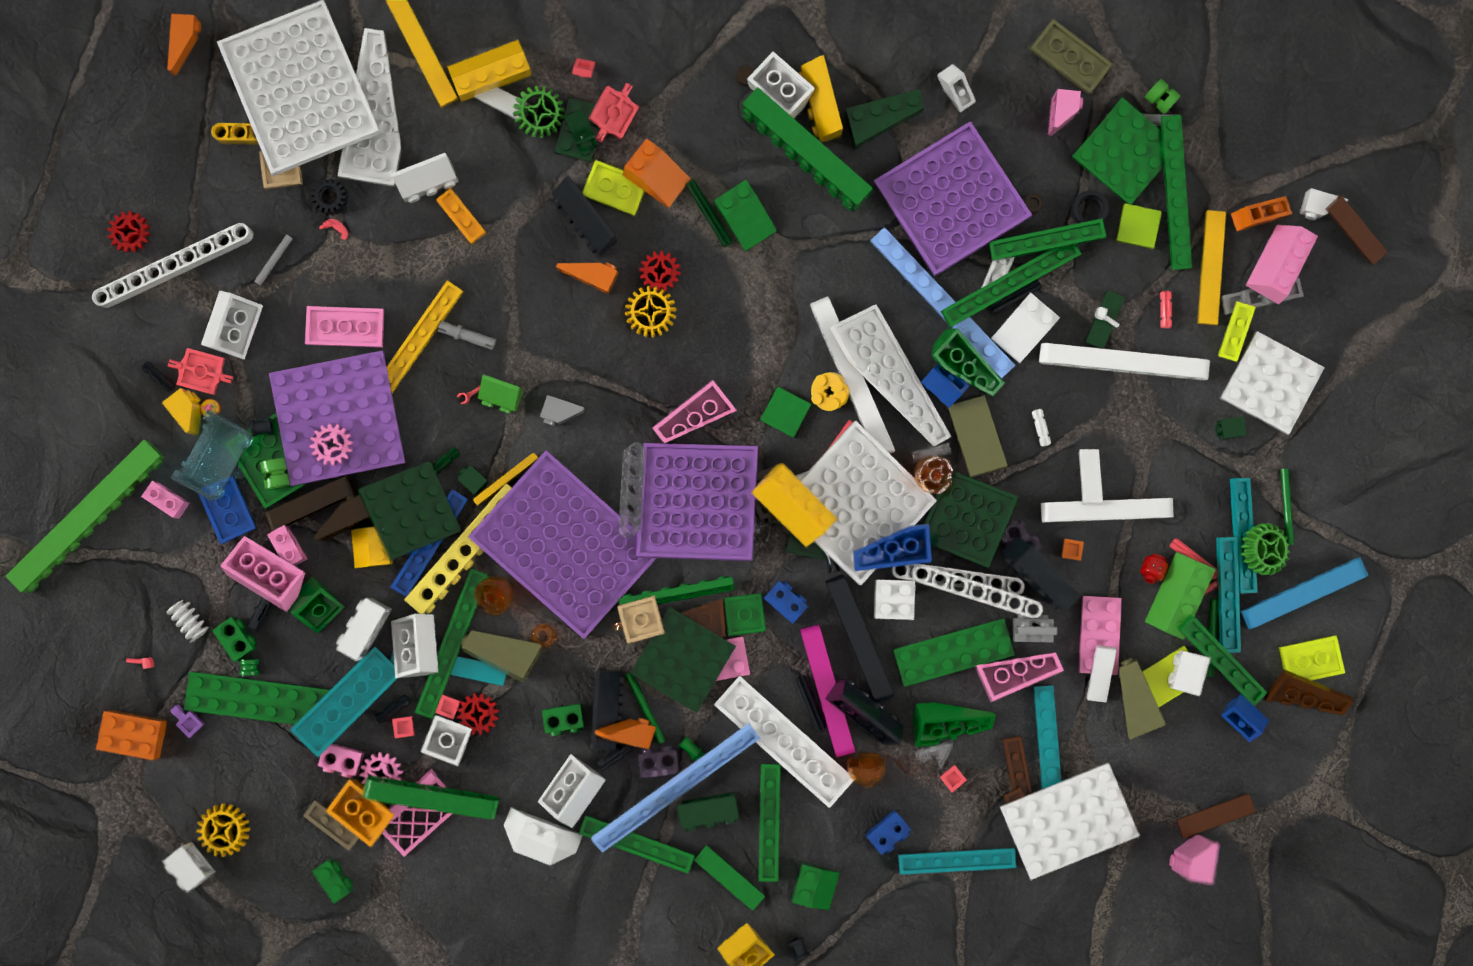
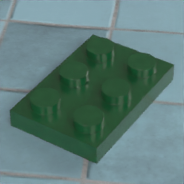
M569 98L564 116L582 109L594 134V138L577 145L564 117L555 154L592 163L598 141L595 138L600 128L588 118L596 104Z

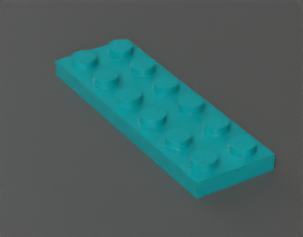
M374 647L290 731L319 758L398 679L395 677V666Z

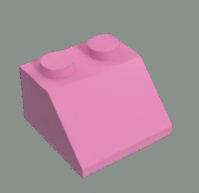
M1057 89L1051 100L1048 136L1054 135L1079 113V109H1082L1083 98L1080 97L1081 91Z

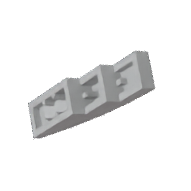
M1299 278L1296 279L1289 295L1282 302L1304 296ZM1252 289L1221 296L1225 315L1232 314L1236 301L1255 306L1256 308L1276 304Z

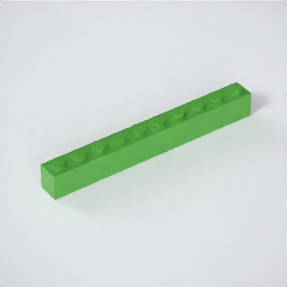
M143 440L5 577L21 593L33 592L39 586L38 582L42 578H47L53 572L52 568L63 563L67 558L66 555L70 551L76 550L80 546L79 542L84 537H89L94 532L93 528L97 524H102L108 518L107 514L111 510H116L122 504L120 501L123 498L132 495L136 490L135 487L139 483L145 482L149 478L148 474L163 464L162 460L165 456L150 441Z

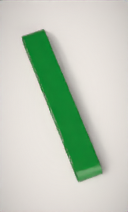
M368 776L366 778L363 798L372 801L484 819H495L499 798L492 795L377 776Z

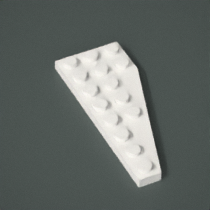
M364 28L356 77L380 133L342 149L338 177L395 187L396 183L392 173L398 171L402 148L385 33L380 30Z
M876 304L830 327L848 361L933 446L951 437Z

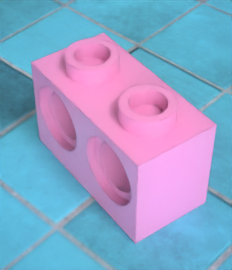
M151 481L141 496L171 517L180 519L190 502L157 481Z
M283 525L267 534L279 557L293 566L307 560L289 526Z
M333 743L320 756L318 766L323 767L322 770L325 772L334 773V771L342 772L341 776L352 778L359 775L365 752ZM329 753L335 755V763L328 761L327 756ZM348 758L354 760L355 765L352 769L346 765Z

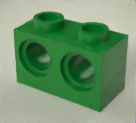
M230 617L212 630L233 662H239V660L257 649L255 645L256 640L251 634H247L244 629L246 627L240 618L237 619L236 617ZM230 625L235 628L232 636L227 632V628ZM240 641H243L246 645L243 652L238 649Z
M582 703L542 710L545 733H550V736L561 735L564 730H569L570 733L580 732L581 728L585 727ZM571 713L576 714L579 718L576 724H572L568 720V716ZM555 716L559 719L557 727L550 725V717Z

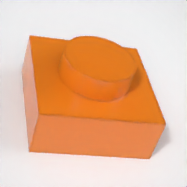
M1064 539L1061 558L1081 561L1084 542Z

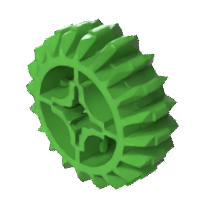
M534 86L533 92L528 87V95L522 91L520 93L522 98H516L519 104H514L513 108L519 111L513 112V116H519L515 123H522L519 126L520 130L524 127L527 128L525 131L526 135L533 131L532 137H535L536 133L539 132V137L543 138V132L550 136V130L554 133L557 131L555 125L561 126L562 123L559 120H563L564 116L559 113L564 112V108H558V106L563 102L562 100L556 102L559 95L555 94L552 97V89L546 93L545 86L541 88V91H539L538 86ZM539 97L536 105H524L527 100ZM545 100L551 104L553 112L545 107ZM540 105V109H542L541 111H543V113H541V115L537 119V112L534 111ZM524 112L532 116L533 125L527 121ZM542 118H553L550 124L539 127Z
M1262 523L1251 527L1250 531L1245 532L1247 537L1242 539L1244 545L1240 547L1244 549L1241 555L1245 556L1243 562L1248 563L1247 568L1253 569V572L1261 575H1273L1286 566L1285 561L1290 560L1287 554L1291 551L1287 547L1290 545L1286 542L1288 536H1283L1284 530L1270 523ZM1265 534L1268 538L1263 539L1262 536ZM1268 559L1270 562L1266 564L1263 561Z

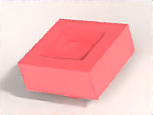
M577 58L572 74L583 78H591L595 69V62Z
M442 694L435 713L454 720L461 701Z
M413 716L392 719L395 738L415 735Z
M955 765L939 776L951 792L967 781Z

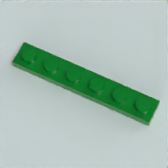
M1097 219L990 241L989 248L992 262L1106 239L1103 219Z
M722 576L714 581L701 580L698 584L693 585L685 583L677 588L664 587L660 591H644L640 595L635 596L628 594L618 600L620 606L655 596L657 605L733 591L735 589L733 578Z
M1190 614L1177 628L1204 657L1210 658L1209 662L1253 706L1267 694L1259 683L1193 615Z
M761 764L759 881L778 882L780 764Z
M585 815L579 834L591 838L610 823ZM630 832L612 845L613 847L687 874L695 854L635 832Z

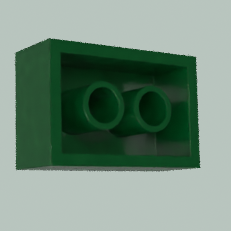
M735 791L679 801L677 803L681 829L685 828L686 831L697 830V827L705 825V828L717 826V822L723 821L724 824L735 823L736 819H739Z

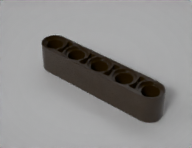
M345 476L264 513L263 516L272 532L283 525L289 526L337 504L348 496L357 494L350 477Z

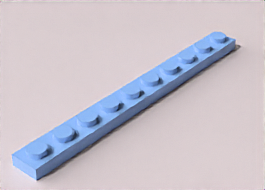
M884 227L870 242L945 320L941 311L956 302ZM970 317L952 327L953 329L958 328L1001 379L1015 366Z
M748 723L592 836L593 843L603 853L751 746L760 737L750 723Z

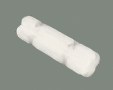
M1034 410L1032 415L1033 419L1036 420L1034 423L1038 437L1040 436V445L1042 447L1051 444L1050 436L1048 437L1047 435L1049 432L1046 421L1043 419V410Z

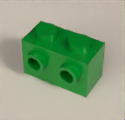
M333 857L312 871L333 904L354 890L351 880L344 875L341 865Z

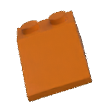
M648 139L642 143L624 166L622 175L668 208L691 180L661 148Z

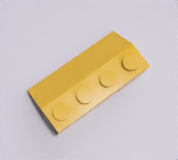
M518 40L448 66L461 102L496 87L500 88L532 75Z
M822 55L801 65L798 74L815 88L808 100L810 108L807 109L809 120L814 122V127H812L813 136L818 138L820 142L841 138L843 127L825 58Z
M777 464L751 492L805 547L822 536L838 519L784 464Z

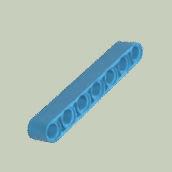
M1356 558L1243 609L1240 613L1247 628L1252 629L1368 576V572L1361 558Z

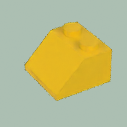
M180 388L162 403L186 433L195 436L199 434L202 414L200 410L201 404L199 403L201 399L195 392Z
M374 527L351 530L355 568L394 564L393 560L389 561Z
M748 923L740 927L737 932L717 948L729 966H763L775 955Z

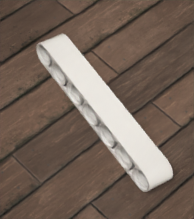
M1173 498L1103 500L1102 505H1083L1082 501L1041 503L1042 522L1174 517Z
M924 564L904 565L906 571L902 576L896 573L895 569L897 566L891 568V573L895 578L915 581L912 578L913 569ZM924 565L953 575L960 573L962 578L972 580L974 576H979L981 584L991 586L992 580L996 578L1000 581L998 589L1020 595L1025 588L1024 582L1019 578ZM924 570V576H923L922 578H920V580H923V579L926 577V571H925V570ZM944 577L941 581L935 580V583L938 585H943L945 582ZM1013 581L1019 584L1017 592H1013L1010 589ZM954 582V587L963 588V583L956 584ZM976 586L972 589L982 591L980 587Z
M916 566L912 571V578L918 583L1028 618H1037L1043 611L1042 605L1038 601L928 566ZM920 568L926 571V577L923 580L918 579L916 575L917 570ZM939 574L943 575L945 579L944 584L941 586L935 583V577ZM957 580L963 583L961 591L954 589V582ZM975 586L980 587L982 590L979 597H975L972 594V589ZM994 592L1000 595V600L997 603L991 601V595ZM1012 598H1016L1019 602L1016 609H1012L1009 605ZM1031 604H1035L1037 607V612L1034 615L1028 612V607Z

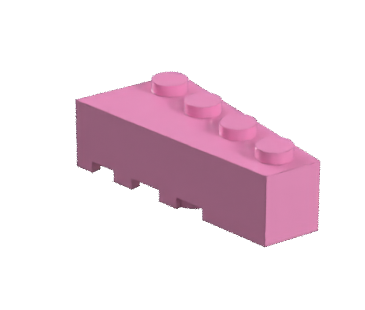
M711 380L653 426L652 429L663 443H667L737 410L716 383Z
M1056 653L976 665L975 667L990 702H994L1064 671Z

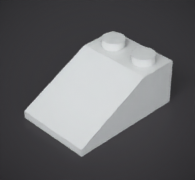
M1030 293L993 335L991 340L1020 364L1060 317Z

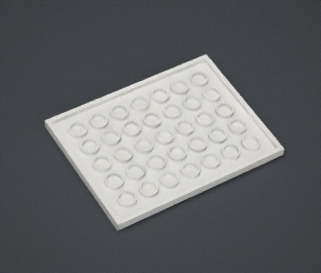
M324 0L217 41L272 176L380 133Z

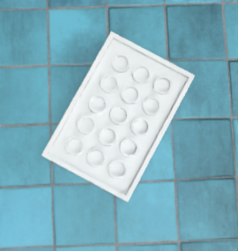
M1109 763L1000 806L1031 880L1139 836Z

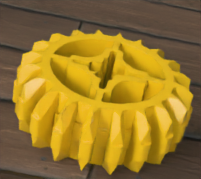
M647 286V292H644L642 288H639L640 295L633 292L635 300L630 297L628 298L632 305H625L626 309L631 310L625 312V316H631V318L627 319V323L634 322L631 329L634 330L638 327V335L643 330L644 337H647L648 332H651V336L654 338L655 331H658L659 336L662 335L660 329L663 328L666 332L669 331L666 324L673 326V322L669 319H676V315L671 314V312L676 311V307H670L675 302L674 300L667 301L671 295L663 296L665 293L664 289L657 293V287H654L653 292H651L650 286ZM652 297L660 299L666 307L655 306ZM647 298L646 306L635 310L637 304ZM649 303H651V308L656 310V312H653L652 321L649 314H646L650 308ZM666 313L664 320L655 326L656 317ZM635 316L646 317L649 321V326L642 325Z
M223 803L220 808L218 805H214L213 810L209 808L206 810L207 814L201 815L204 821H199L198 825L202 828L197 829L196 832L202 833L198 840H204L201 847L209 846L207 848L208 853L214 849V856H217L219 853L222 857H225L227 853L231 856L234 854V850L238 852L241 850L240 846L246 845L243 839L249 838V835L245 834V832L250 831V827H245L249 820L243 821L242 818L246 814L242 813L239 815L240 808H236L233 811L232 804L226 807V804ZM217 815H227L232 820L225 822L222 818L219 819ZM211 821H213L212 825L214 826V833L210 835L209 830ZM230 825L226 828L225 833L217 835L221 832L222 827ZM237 825L238 829L236 839H234L235 836L233 834V827ZM218 838H222L225 842H228L230 845H220L216 843L215 840Z

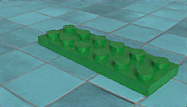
M1004 618L893 649L903 687L976 667V665L1015 656Z

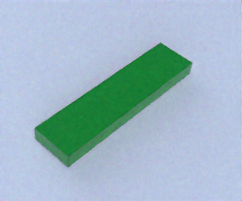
M708 845L694 859L696 863L752 911L765 897L760 890Z

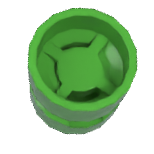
M1161 78L1146 94L1145 98L1152 104L1156 103V108L1165 114L1181 95L1174 89H1169V85ZM1163 94L1168 97L1165 101L1160 99Z
M285 458L260 462L261 473L265 475V478H263L265 490L290 485L288 474L284 472L287 469Z

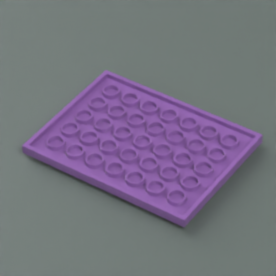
M547 450L468 536L583 639L586 638L619 601L618 599L628 591L656 559L637 557L638 532Z

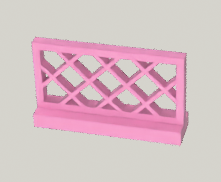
M432 769L416 782L432 786L437 783L440 787L447 788ZM391 804L388 809L395 816L389 824H398L397 834H389L384 829L382 834L405 856L453 813H446L442 816L440 811ZM403 811H413L412 821H401V813ZM415 811H426V821H414ZM429 812H440V819L437 822H428ZM400 824H412L411 834H400ZM414 824L426 825L425 832L422 835H414ZM399 837L411 838V845L404 850L399 845Z

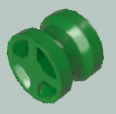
M258 659L239 660L241 665L240 676L259 675L257 670Z

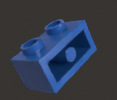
M939 363L921 381L929 391L949 408L969 387L965 381L944 370Z
M778 581L764 599L793 624L808 607L805 604L807 600L800 594L797 596L791 592L793 588L787 582L781 583Z
M1242 694L1231 700L1221 715L1249 742L1261 735L1269 722Z
M893 810L865 835L882 855L884 852L886 854L891 852L898 840L901 842L910 835L909 831L911 829L899 814Z

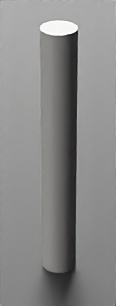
M286 234L254 282L260 286L262 285L293 238Z

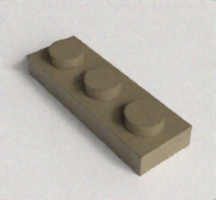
M315 800L303 816L350 851L359 840V837L328 814L326 806Z

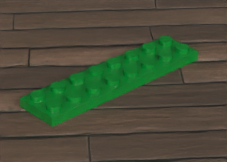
M190 671L184 710L295 725L330 689Z

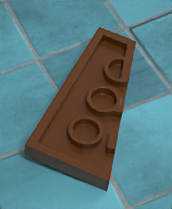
M723 599L681 613L718 636L726 637Z
M1285 669L1264 696L1266 702L1279 701L1281 704L1288 706L1296 704L1300 705L1301 708H1318L1319 711L1344 715L1354 702L1353 697Z

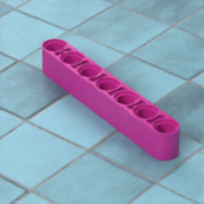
M817 624L800 629L836 758L855 753L845 714L825 699L836 682L820 626Z

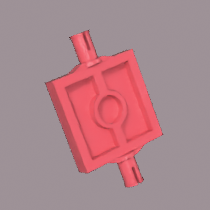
M626 83L622 92L615 91L610 86L605 87L588 119L600 128L595 138L599 142H603L607 133L619 140L622 139L639 109V106L628 97L633 88L630 84Z
M187 348L181 362L170 359L169 362L173 364L168 363V367L179 369L176 385L215 395L220 381L230 384L233 382L228 380H233V376L223 374L225 358Z

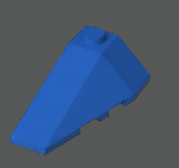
M929 524L908 526L853 551L854 570L862 571L932 562Z

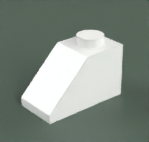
M952 64L937 75L944 91L960 112L976 102L964 73Z
M1311 188L1305 193L1300 214L1305 215V218L1310 220L1319 219L1328 214L1325 208L1338 196Z

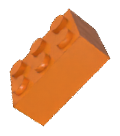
M115 710L104 711L96 750L149 760L159 759L167 720Z

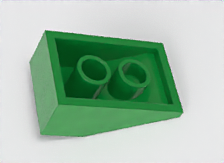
M744 180L714 200L715 207L745 252L777 232L747 180Z

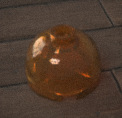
M937 455L926 456L916 464L914 480L923 491L931 494H940L951 485L953 468L946 458Z
M489 576L482 580L474 589L476 603L478 606L481 604L485 608L483 611L488 614L501 615L507 611L513 602V588L502 577Z
M860 753L859 758L854 759V756L847 760V770L850 778L854 783L865 788L873 787L885 775V757L880 758L878 753Z

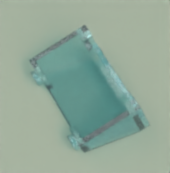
M207 410L203 418L207 420V424L202 425L204 430L187 461L182 462L181 465L184 467L180 471L175 470L171 479L214 501L224 495V487L245 448L251 445L253 438L251 437V432L223 414Z

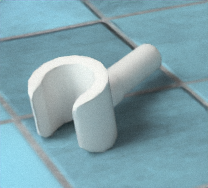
M1103 307L1096 309L1095 317L1097 319L1105 320L1118 328L1120 324L1106 316L1108 309Z

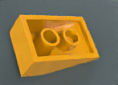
M348 780L326 812L372 847L395 815L382 802L363 798L365 786L358 780Z

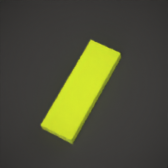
M1236 301L1218 353L1219 357L1238 361L1256 309L1255 306Z

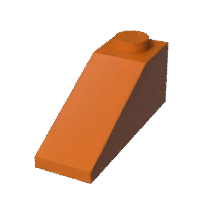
M171 14L167 70L172 75H177L198 40V33L201 32V22L195 15Z
M1284 196L1246 206L1231 213L1236 230L1241 231L1291 215L1292 211L1287 197Z
M607 262L605 265L602 263H557L556 265L557 270L606 294L610 293L618 276V271L615 270L616 267Z
M639 717L638 720L627 719L597 729L595 734L609 740L649 749L656 727L650 725L649 720Z

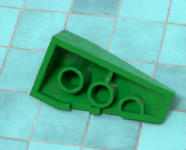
M958 328L946 329L934 342L931 356L944 370L991 397L1004 385V381Z
M935 702L916 704L913 714L915 747L935 746L944 739L950 738L952 741L961 734L967 733L972 735L992 729L996 715L993 712Z

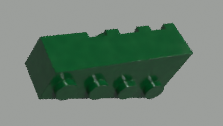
M920 89L846 108L845 117L854 150L921 114L924 110V103Z

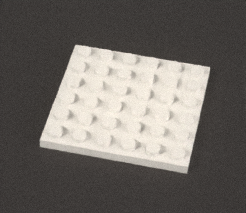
M854 421L800 480L838 518L814 542L858 585H862L875 569L855 571L853 551L908 526H914L937 501L857 421Z

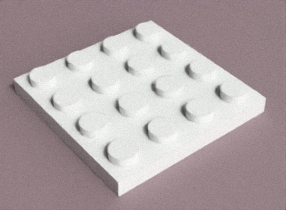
M1257 331L1254 333L1220 399L1289 435L1325 367Z

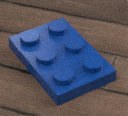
M234 476L198 491V495L220 544L227 543L257 529Z

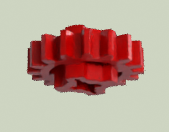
M122 211L121 217L115 215L116 221L109 222L113 225L112 228H107L112 233L108 236L109 239L113 240L111 244L117 246V249L120 251L124 249L126 253H129L130 249L136 253L137 247L143 249L142 243L149 242L145 239L146 236H151L146 231L150 229V226L145 224L147 220L141 218V215L138 213L134 215L132 211H129L128 215ZM135 221L139 224L140 229L136 227ZM130 229L134 231V232L128 233V235L124 233V232L130 231ZM118 235L122 237L123 243L119 240Z
M654 251L653 257L647 255L648 261L641 262L644 268H639V271L644 274L640 276V279L646 280L643 284L644 286L650 285V291L657 287V293L660 292V289H664L667 292L668 286L673 289L672 283L679 282L676 276H681V272L676 270L680 268V265L674 264L677 259H670V253L664 256L663 251L660 252V255H657ZM657 260V263L654 266H649L652 262ZM665 261L672 266V269L666 267ZM661 264L663 272L665 273L661 274L659 280L658 274L655 271L659 270ZM648 275L655 278V283L649 279ZM666 278H671L668 282L663 284V281Z
M477 693L473 694V698L469 695L466 696L467 702L461 701L460 703L463 707L457 708V711L461 712V715L457 716V719H462L460 725L471 728L472 735L476 731H478L479 735H482L484 729L488 733L490 731L489 726H496L493 720L499 719L498 716H495L499 709H494L497 703L490 702L491 696L485 699L484 693H481L480 697H478ZM481 702H484L485 704H487V706H488L489 708H488V709L484 708V707L481 705ZM472 703V709L466 712L468 705ZM477 709L479 712L483 713V715L480 716L479 719L477 716H474V712H476ZM486 716H490V720L484 725V719ZM467 719L475 722V726L471 725Z

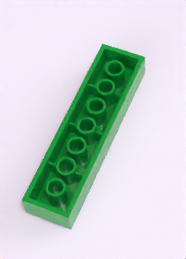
M757 87L742 103V113L744 114L742 117L750 124L753 122L757 126L756 129L763 136L768 135L775 147L778 149L781 147L785 150V155L792 161L796 160L800 164L799 167L808 174L810 172L817 184L827 187L829 189L828 193L835 199L838 197L843 201L842 205L848 211L853 210L856 212L869 198L873 188L760 88Z

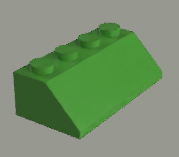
M1176 552L1144 622L1184 640L1185 636L1177 628L1190 614L1195 616L1216 569Z

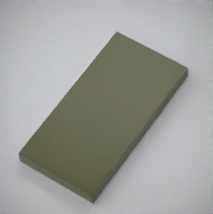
M1052 19L1029 49L1088 95L1092 93L1113 65L1054 19Z
M985 395L955 403L950 408L948 407L970 478L1007 468L1008 465Z

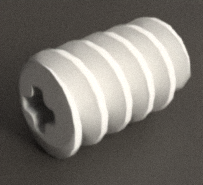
M183 600L173 605L167 611V614H173L171 620L177 621L176 626L182 627L180 632L187 633L185 638L187 640L192 639L191 643L201 637L209 627L202 628L204 620L197 622L200 615H192L195 608L188 609L190 602L183 603Z

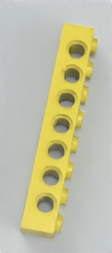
M506 483L404 599L418 613L430 614L436 607L434 603L438 599L442 600L449 592L447 588L451 584L455 585L461 579V572L464 569L467 571L474 564L472 560L475 556L483 554L484 551L468 536L512 488L509 484ZM465 545L471 547V553L468 556H464L462 553V548ZM455 559L458 561L459 566L453 571L450 569L449 563ZM440 574H443L446 578L443 585H439L436 580ZM428 588L433 592V596L429 600L424 597V591Z

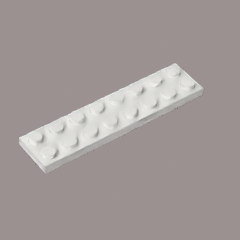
M741 676L731 684L714 704L740 729L750 723L760 737L756 743L829 808L855 780L853 776Z

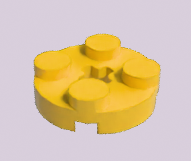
M828 372L818 375L811 387V400L823 410H836L847 402L849 387L846 385L844 378L838 373ZM829 386L831 387V390L834 391V394L830 396L826 391L827 389H829Z

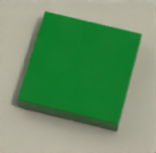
M777 386L760 421L794 438L811 404Z
M761 593L723 598L728 636L766 631Z

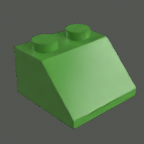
M483 375L478 399L482 401V405L490 408L496 405L500 407V411L510 414L511 411L517 412L524 391L518 386Z

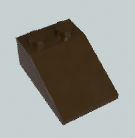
M353 494L346 498L347 501L337 508L314 536L316 541H326L371 520L360 495Z

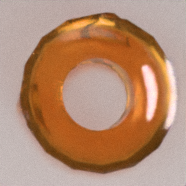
M542 623L532 630L531 640L533 643L542 645V649L552 646L555 642L556 634L550 625ZM540 631H545L548 634L547 641L541 642L538 640L537 636Z

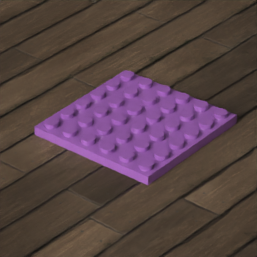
M971 121L874 180L877 189L934 276H937L989 244L990 241L997 239L1032 217L1031 212Z
M383 350L269 373L290 486L406 463ZM328 424H332L333 428L338 424L340 425V430L345 428L347 430L345 435L350 434L352 436L348 441L354 443L349 446L353 452H347L349 459L342 458L343 464L336 461L335 466H332L331 462L328 465H324V459L320 462L317 461L319 455L313 456L312 453L315 449L310 448V445L315 443L311 440V437H317L315 430L321 432V426L327 429ZM330 433L325 434L322 438L328 437ZM339 435V441L341 444L344 445V440L342 436ZM324 442L330 447V449L331 447H339L334 442ZM319 445L320 451L324 455V448ZM341 452L335 453L333 457L340 455Z
M644 443L636 556L640 558L753 561L756 497L751 492L757 486L758 446Z

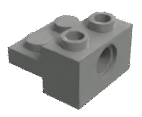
M1018 615V618H1012V641L1054 642V635H1057V627H1054V619H1049V615H1040L1037 619H1029L1022 615ZM1032 623H1035L1037 627H1032Z

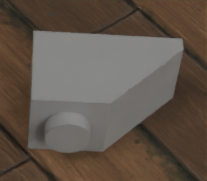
M547 395L540 417L544 419L543 423L554 426L555 423L562 424L584 413L585 408Z

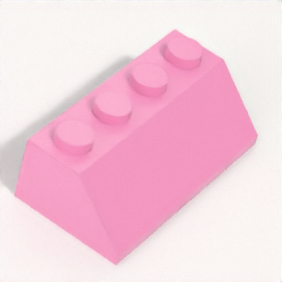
M1277 225L1246 286L1273 302L1280 304L1289 295L1318 236L1302 226Z
M245 536L220 566L227 576L286 612L298 598L305 576L302 570Z
M1194 835L1174 850V855L1170 857L1171 869L1188 880L1213 884L1219 844L1202 835Z

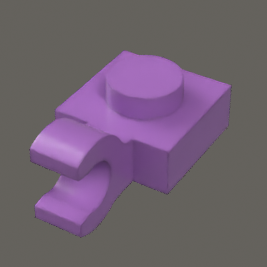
M179 704L171 710V713L180 720L176 726L188 738H191L204 725L193 711H189L186 714Z

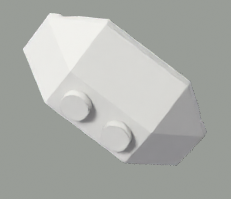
M512 807L504 823V828L514 852L548 865H552L575 854L583 836L576 831Z

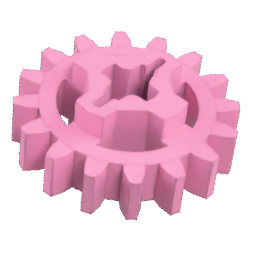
M328 424L327 429L321 426V432L315 430L317 437H311V440L315 443L310 445V448L315 449L312 453L313 456L319 455L317 461L320 462L324 459V465H328L331 462V465L335 466L336 461L343 464L342 458L349 459L347 452H353L349 446L354 443L348 441L352 436L350 434L345 435L347 431L345 428L340 430V425L336 424L335 428H333L332 424ZM330 433L328 437L322 438L325 434ZM339 435L342 436L344 440V445L340 443ZM324 442H334L339 447H331L330 449V447ZM319 445L323 446L324 455L321 453ZM341 452L340 455L333 457L335 453Z
M379 752L378 757L372 754V760L365 759L367 765L361 766L365 770L360 774V776L365 777L362 784L366 783V778L369 774L380 777L377 771L382 769L383 773L387 775L383 776V778L402 781V778L398 777L399 774L403 773L402 770H398V767L402 764L395 763L397 757L390 759V753H387L385 757L382 752ZM382 761L378 767L372 766L374 762ZM389 765L392 766L394 773L391 772Z

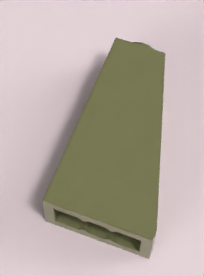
M472 630L469 635L466 634L461 642L464 653L522 683L527 679L542 652V645L538 643Z
M1130 657L1121 661L1122 665H1119V674L1127 732L1131 740L1165 726L1166 722L1137 658L1132 660Z

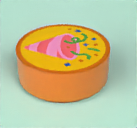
M207 399L202 402L200 410L203 416L212 419L220 414L221 406L216 400Z

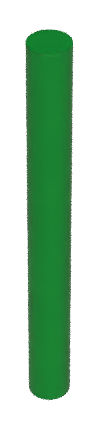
M1280 469L1285 535L1288 536L1286 542L1294 545L1288 469Z
M1211 599L1209 633L1216 639L1218 600ZM1210 662L1206 676L1214 677L1215 667Z
M630 673L626 674L625 677L645 718L650 721V725L656 727L654 736L658 744L665 742V738L634 676Z

